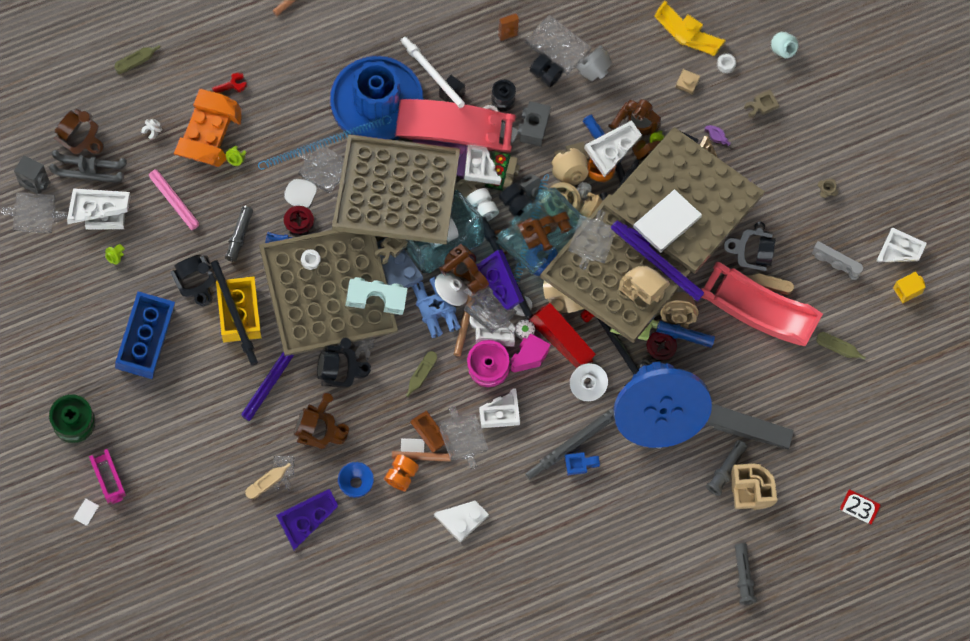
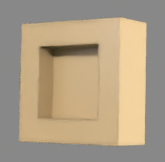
M683 69L676 88L693 94L700 76Z

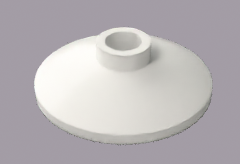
M441 273L436 277V291L445 302L454 306H460L467 301L468 290L459 277L452 273H446V276Z
M592 363L579 366L570 378L572 393L582 401H594L600 398L608 386L606 372L600 366ZM586 378H590L589 383H584Z

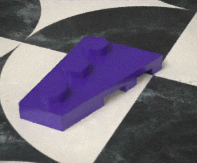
M503 250L495 251L477 264L478 270L489 282L493 295L506 310H511L524 301Z
M330 489L276 515L293 551L338 507Z

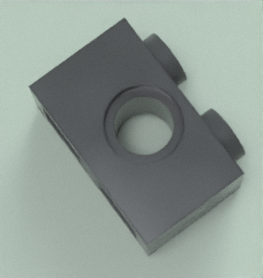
M529 101L528 107H524L522 118H525L524 123H520L517 134L520 135V142L542 146L551 106ZM532 121H534V122H536V123H538V124L535 125V126H533V125H531V124H529V123L532 122Z
M23 155L14 170L19 185L40 195L42 190H45L49 184L44 165Z

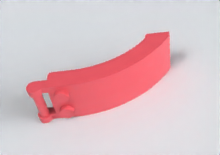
M401 99L395 136L410 140H432L466 146L487 147L488 151L496 150L510 153L512 150L510 145L512 127L516 115L471 105H464V107L459 108L452 102ZM503 120L506 121L503 144H499L501 123Z
M720 262L715 263L710 278L704 288H701L704 292L703 299H707L731 316L761 332L793 344L807 345L823 313L809 304L788 299L761 286L734 268L730 269ZM720 273H722L725 277L714 295L710 291Z

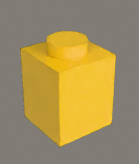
M916 272L896 281L893 287L902 303L921 295L926 288L924 279L918 276Z

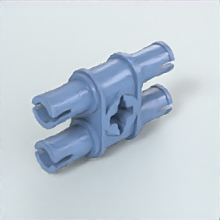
M432 277L429 281L435 295H427L423 282H418V286L416 283L411 287L417 298L416 306L419 307L423 317L422 321L427 324L431 337L436 338V334L438 337L443 334L437 320L438 318H445L450 332H454V328L457 331L461 326L455 315L456 307L445 302L439 296L435 288V277Z

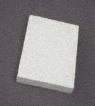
M674 189L639 219L633 228L661 253L697 222L702 214Z

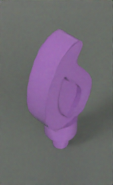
M712 125L705 127L704 131L709 133L713 142L726 144L727 146L731 144L720 128Z

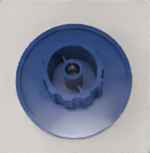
M365 57L350 63L336 77L330 94L331 111L338 126L345 133L348 130L351 132V135H354L352 133L353 128L356 129L358 127L357 136L397 140L401 138L395 136L400 100H423V91L418 78L405 64L389 57Z
M652 362L650 365H644L639 368L637 374L633 375L632 381L620 391L614 404V418L620 433L632 443L650 448L669 447L690 439L705 426L711 414L712 401L706 384L696 375L684 370L674 369L668 363Z

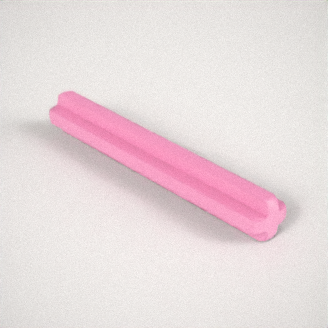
M155 169L150 172V179L191 230H195L199 226V222L158 170Z

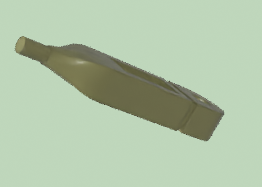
M160 45L151 48L143 47L124 57V59L117 61L114 65L115 71L118 74H123L129 71V69L131 70L148 61L154 52L161 48Z
M820 332L816 337V342L819 345L827 347L842 356L861 358L863 360L866 358L857 351L855 346L826 332Z
M428 352L410 379L406 397H409L413 391L419 389L437 362V354L435 352Z

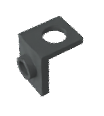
M530 173L515 183H519L526 195L536 203L535 200H537L536 197L537 193H539L538 190H540L541 180Z

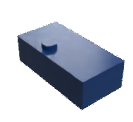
M137 292L117 355L115 369L153 379L174 312V301Z

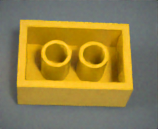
M255 277L226 280L249 340L262 338ZM216 281L223 343L241 341L219 283Z

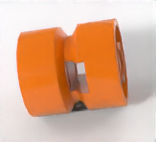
M398 454L392 463L393 469L388 470L384 480L392 487L406 491L411 483L410 477L415 476L419 465L410 458Z

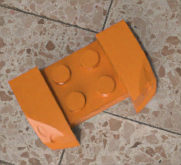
M199 89L193 104L195 107L184 137L179 139L174 155L220 167L227 160L220 146L230 121L241 125V108L236 101L222 94Z

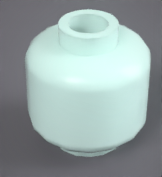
M779 32L771 41V49L775 54L783 58H790L798 50V40L789 33Z

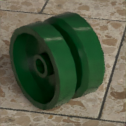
M67 394L59 397L49 410L51 426L55 434L65 442L79 443L84 441L92 434L95 428V416L90 404L83 397L76 394Z

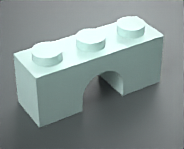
M355 277L349 281L345 306L364 309L366 300L370 296H379L384 301L383 312L403 315L407 288H404L401 284H392L391 286L385 285L382 281L367 282L363 278Z

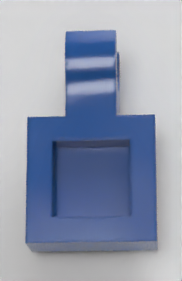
M584 452L565 455L568 476L587 473V467H600L599 456L585 458Z

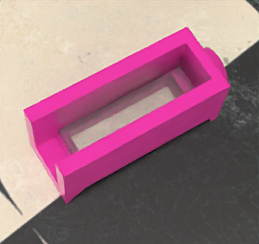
M108 449L104 450V455L97 458L91 455L89 458L107 503L112 502L114 504L122 501V497H125L126 494Z

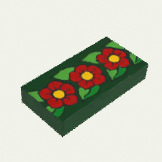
M492 151L491 160L495 164L497 175L501 177L500 185L485 183V188L503 191L511 155Z

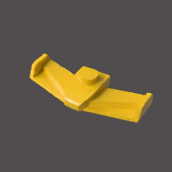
M666 1L662 3L654 16L675 40L682 45L715 56L725 43V39L701 32L703 24L690 15H687L682 20Z

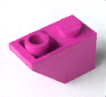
M530 333L528 338L522 340L519 346L521 348L520 352L513 355L510 364H512L511 371L515 373L540 367L550 351L551 344Z

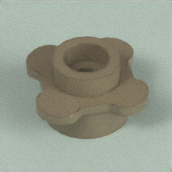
M834 179L818 182L822 198L838 195Z

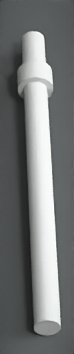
M403 37L401 43L407 48L410 56L416 58L459 108L464 107V101L425 59L416 44H412L407 37Z

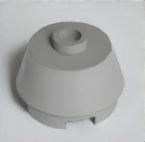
M600 45L575 67L579 70L580 75L590 81H594L598 77L602 79L609 73L607 69L612 66L608 51H605Z

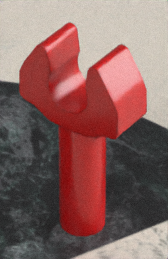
M234 73L231 75L232 78L229 82L212 87V91L221 93L229 89H235L237 93L245 90L247 83L237 84L236 82L244 79V76L241 73Z

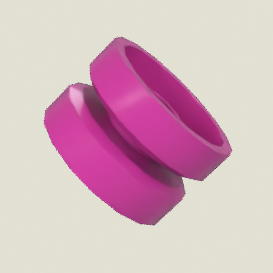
M492 340L481 341L475 344L469 351L467 357L469 374L478 385L487 388L496 387L508 377L510 371L509 354L499 342Z

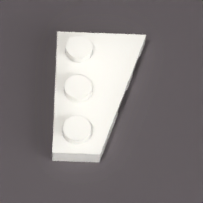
M630 121L585 145L584 149L605 178L641 139L642 135L634 123Z
M73 189L67 222L72 224L126 213L129 208L130 192Z

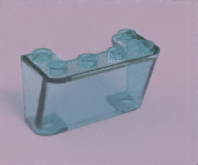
M555 187L542 189L536 195L538 199L533 204L529 202L523 208L524 213L520 217L518 215L510 221L511 226L506 230H501L496 236L498 238L496 242L530 274H534L547 261L545 258L569 234H574L586 221ZM567 212L572 230L561 233L558 226L556 231L547 235L550 244L553 245L551 249L543 251L544 248L541 244L529 250L517 224L529 218H532V220L541 219L546 216L553 217L559 213Z
M458 190L454 191L453 198H455V201L452 203L451 218L457 227L458 238L436 248L429 244V242L406 240L408 242L406 249L422 273H431L444 265L448 253L458 245H465L471 250L480 246L484 241V226L481 214Z

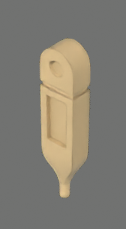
M764 274L747 276L754 282L774 292L789 295L794 289V285L790 281Z
M288 463L286 466L274 468L246 489V496L251 499L259 497L283 478L284 473L291 464Z

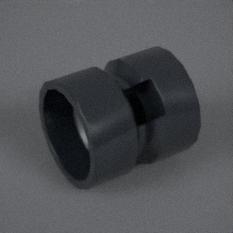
M542 53L535 59L529 72L537 78L541 77L543 83L548 87H552L562 76L564 68L556 62L552 63V59L545 53Z
M501 79L493 84L491 104L498 111L506 112L513 108L516 96L514 83L507 79Z
M519 183L511 184L499 196L505 206H509V211L514 218L522 217L534 206L531 198L528 195H524V190Z

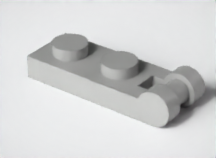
M817 241L812 251L816 259L830 263L837 270L845 271L853 280L860 277L863 271V266L860 263Z

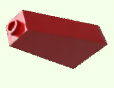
M551 303L541 307L528 319L576 368L583 364L593 363L592 358L596 355L594 351Z

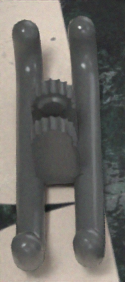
M58 150L52 151L54 159L64 163L78 164L79 171L58 168L55 164H50L49 169L55 175L112 183L121 182L124 179L122 172H118L117 175L97 173V168H124L127 164L125 158H121L119 161L96 159V157L85 158L81 155L79 157L60 154Z

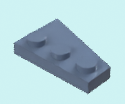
M385 237V238H383V239H381L380 241L377 242L378 249H381V248H382V247H381V243H382L387 237ZM405 250L396 258L390 255L388 263L382 264L387 285L401 284L404 288H409L423 280L422 274ZM380 255L381 262L385 258L383 255Z

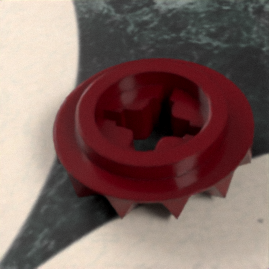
M298 205L286 211L284 225L292 234L301 235L313 227L314 217L307 207ZM297 214H299L301 220H304L301 221L300 226L297 225V222H293L297 219Z
M654 332L647 340V352L653 359L660 361L669 360L675 355L677 350L676 339L667 334ZM664 341H666V350L661 349V351L659 350L658 352V345L656 343L662 344V342L664 343Z

